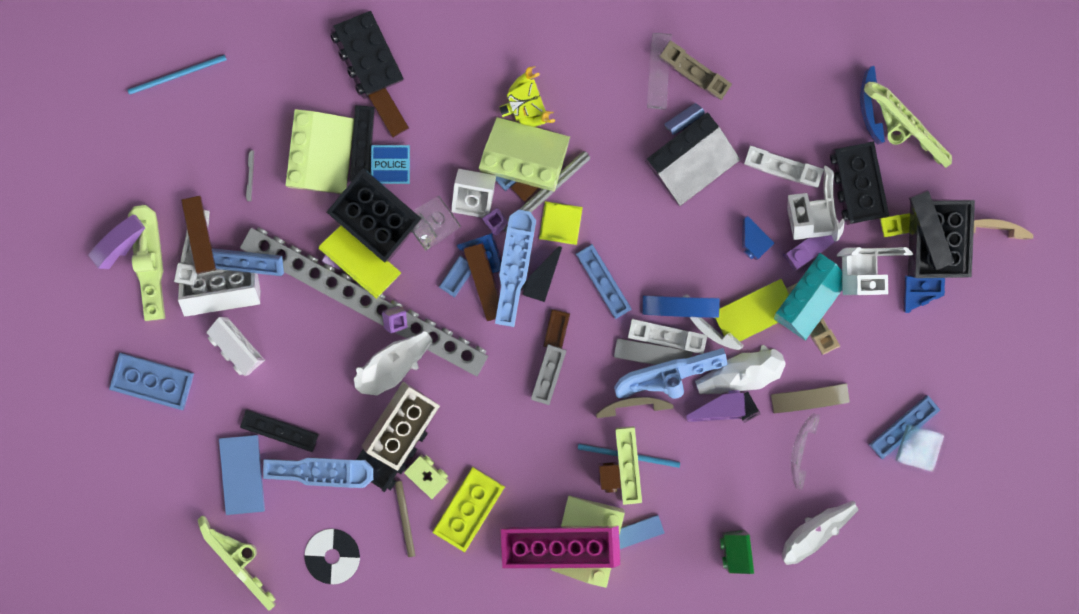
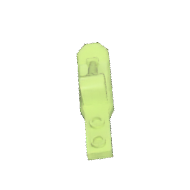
M876 82L865 84V93L875 99L881 106L890 143L895 145L901 144L913 135L920 141V145L925 151L929 150L933 154V158L938 164H942L945 168L952 164V155L926 130L922 123L888 88ZM893 131H900L901 134H900V135H894L892 132H893Z
M147 205L134 206L128 217L136 215L145 226L144 231L133 244L134 255H132V266L141 286L144 320L165 319L161 285L164 270L156 212Z
M201 516L197 519L205 541L267 610L270 611L276 605L274 602L276 600L269 591L265 592L261 588L263 586L262 582L256 576L252 578L244 568L255 558L257 554L256 547L211 529L206 516ZM246 547L250 548L253 552L250 558H246L242 554L243 549Z

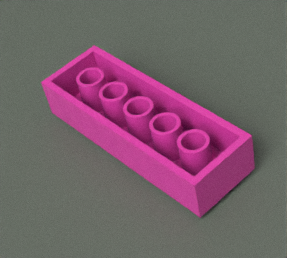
M619 526L508 527L501 529L502 568H615L621 565Z

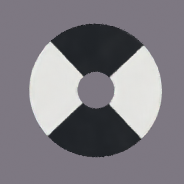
M327 529L317 533L311 538L305 550V564L309 573L316 580L325 584L345 582L353 576L360 562V552L357 543L348 533L338 529ZM330 549H335L340 554V559L336 564H329L325 560V553Z

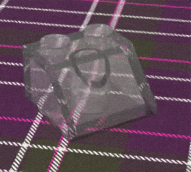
M440 196L414 210L422 220L412 233L425 251L437 245L461 227Z

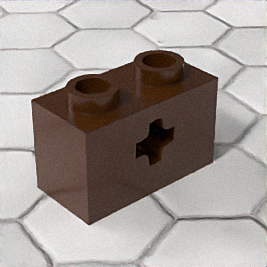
M618 462L598 463L601 490H604L605 493L617 492V489L621 488Z

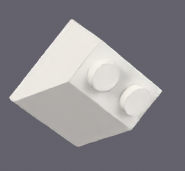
M458 169L454 184L451 212L481 218L488 215L491 211L496 175Z

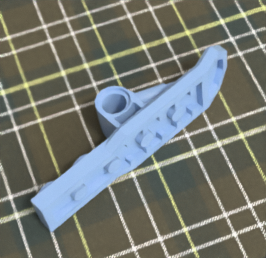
M517 210L509 216L499 274L501 291L495 324L511 327L515 325L520 290L527 278L536 219L530 211Z
M724 348L630 372L621 377L614 387L617 398H628L636 392L648 390L662 391L668 394L670 398H679L684 393L681 379L728 365Z
M305 458L296 461L264 459L263 479L293 480L312 486L364 488L373 480V467L366 460Z

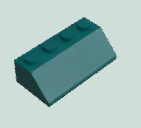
M819 253L778 309L774 320L806 341L843 290L842 270L836 263Z

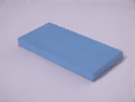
M119 353L109 390L184 410L194 373Z
M258 435L220 438L219 445L226 515L264 512L265 503Z

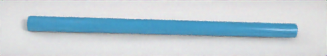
M222 55L130 88L128 93L131 95L226 61V56Z
M578 444L579 450L618 457V451ZM638 455L639 461L680 468V462Z

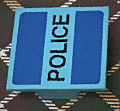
M371 145V175L382 184H410V145Z

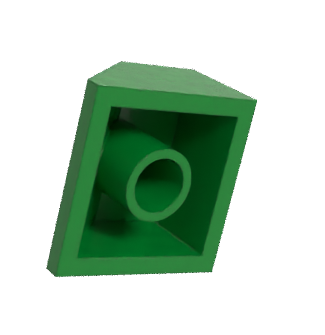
M746 530L722 532L723 538H719L720 548L724 549L725 557H722L723 569L726 568L727 572L732 574H754L750 534Z

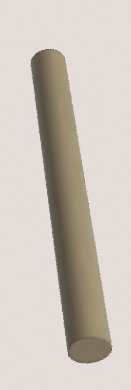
M402 480L395 483L407 554L408 557L416 556L403 484Z

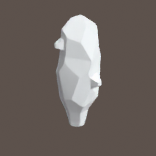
M421 332L412 337L395 341L373 355L364 367L356 368L357 374L354 377L355 388L361 394L379 395L395 387L410 369H419L417 361L421 359L432 343L430 335L427 332Z
M762 345L760 352L736 355L727 360L728 365L711 370L695 382L699 394L728 393L731 390L748 391L762 389L770 382L780 378L786 363L780 352L775 349L769 350L765 345Z
M850 501L838 507L828 508L813 518L807 517L805 519L806 523L800 525L785 542L782 552V559L785 564L799 563L815 553L833 535H838L839 529L859 510L855 505L856 502ZM820 526L821 531H816V529Z

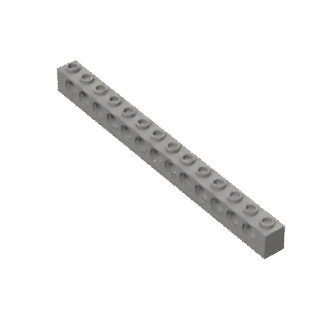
M257 227V229L251 228L240 247L246 252L277 255L280 250H285L286 257L283 260L285 273L383 326V316L378 313V307L382 304L386 305L388 309L403 306L394 300L391 303L386 301V296L383 294L376 299L359 283L351 282L352 277L344 273L338 275L334 272L335 268L326 263L324 266L318 264V259L309 254L307 257L300 254L302 250L293 245L290 248L283 245L285 241L276 236L273 239L268 237V232L260 227ZM263 241L269 242V248L266 251L261 249ZM297 259H301L303 266L297 270L294 267V262ZM314 268L320 270V275L316 279L311 276V271ZM331 277H335L337 280V284L333 288L328 286V280ZM348 286L354 289L351 297H347L344 293L345 288ZM365 295H368L371 299L368 306H364L361 303V299ZM411 309L408 312L406 311L408 328L397 331V334L405 338L417 335L411 329L412 325L417 322L422 327L419 333L427 332L429 334L436 332L438 334L437 342L431 343L427 350L475 376L479 375L488 358V355L485 354L486 350L479 346H476V348L469 346L470 342L462 337L456 339L452 336L453 332L444 327L442 330L436 328V323L427 318L425 321L418 318L419 314ZM447 341L455 343L454 351L448 352L445 349ZM464 350L471 351L472 359L470 361L463 360L462 352Z

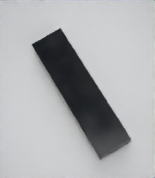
M355 105L350 182L362 168L370 173L375 107Z
M925 190L909 197L934 269L938 270L954 263L929 191Z
M248 409L245 411L240 426L242 429L309 452L314 451L319 436L318 433Z

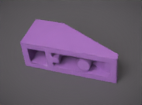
M832 235L806 238L784 253L783 256L792 269L797 270L835 243Z
M739 390L728 391V394H723L686 416L687 421L741 419L746 416L744 393H740Z

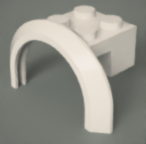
M824 166L823 172L824 200L809 201L807 193L788 195L787 210L793 240L832 235L833 240L836 242L844 231V219L839 223L835 213L833 198L834 172L827 166Z
M857 247L842 249L837 256H842L843 295L888 294V275H878L877 256L913 255V253L907 247L862 249Z

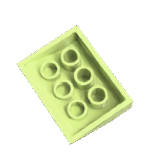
M295 109L286 177L287 187L342 194L347 188L354 118Z
M497 117L485 146L479 169L482 173L496 175L504 179L555 192L570 136Z
M568 495L561 526H619L620 535L625 511L622 508ZM551 568V570L588 584L607 588L611 568Z

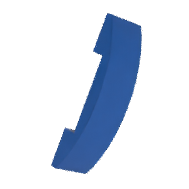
M870 66L862 80L860 106L866 129L878 145L885 142L883 123L875 124L872 99L864 91L865 84L868 82L877 83L875 66Z
M643 295L642 315L719 318L720 298Z

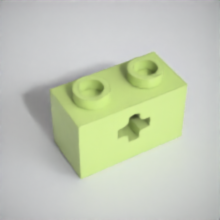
M420 455L404 473L433 499L449 482L447 479L448 475L441 468L437 470L433 466V460L427 455L425 457ZM424 471L426 473H428L429 471L432 473V480L430 478H428L427 480L424 478Z

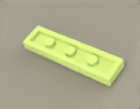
M635 426L615 428L623 505L642 503Z

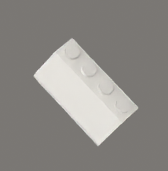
M216 269L215 271L198 274L194 286L179 283L178 302L184 316L260 304L261 291L258 274Z

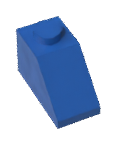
M746 216L743 219L742 247L745 249L743 252L751 260L753 258L758 260L775 243L749 216Z

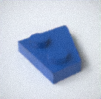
M493 233L457 245L460 250L464 251L466 247L483 243L492 272L500 271L502 260Z
M905 276V313L912 312L911 310L919 306H924L934 299L937 300L945 296V278H913Z

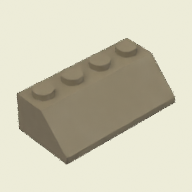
M403 381L361 445L366 453L398 471L440 405Z

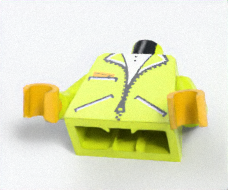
M536 66L528 67L526 72L519 76L511 85L507 94L509 103L499 106L502 117L514 114L516 122L519 121L522 125L532 127L555 122V119L549 120V115L554 112L545 110L535 80H531V78L539 76V73L532 74V69Z

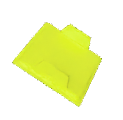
M545 201L539 239L577 245L583 207Z

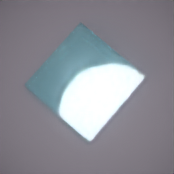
M907 424L895 460L933 471L944 435Z

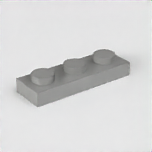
M548 344L531 400L550 405L567 351L566 349Z

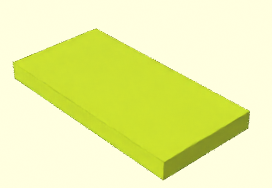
M343 226L336 229L319 246V249L376 299L401 274L389 261L384 263Z
M779 279L720 308L719 318H715L724 337L731 333L737 340L742 341L779 323L774 320V316L789 296V293L782 279Z
M472 467L432 533L465 553L505 486Z

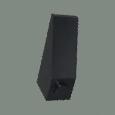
M558 246L528 277V280L525 281L520 290L524 291L523 296L545 302L562 251L561 246Z

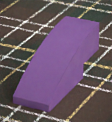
M131 215L112 229L89 254L97 268L110 269L119 255L125 256L142 234L145 226L136 215Z

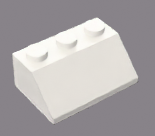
M219 317L206 332L209 335L208 340L214 346L218 345L220 347L222 356L227 361L231 360L234 363L233 368L239 375H249L265 361L228 317Z

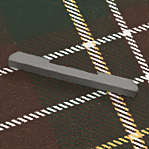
M253 150L249 152L248 158L249 183L246 192L247 201H252Z

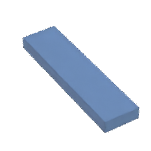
M593 244L576 253L614 318L617 319L632 310Z
M212 248L216 269L282 276L284 274L282 256Z
M926 395L874 439L869 446L883 460L940 411L939 407Z
M659 515L621 527L619 535L620 549L664 534Z

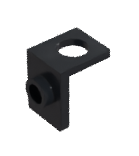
M749 392L744 393L746 416L741 418L744 423L761 414Z

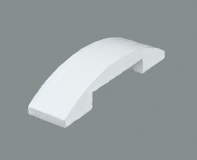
M750 146L745 165L783 179L818 188L824 169L807 163L796 162L768 153L769 151Z
M204 210L208 226L210 211ZM187 231L181 261L178 263L174 282L194 286L198 274H196Z
M690 317L693 323L713 341L736 350L743 348L744 345L731 333L723 337L702 317Z
M634 319L631 321L628 338L701 354H704L707 336L704 334Z

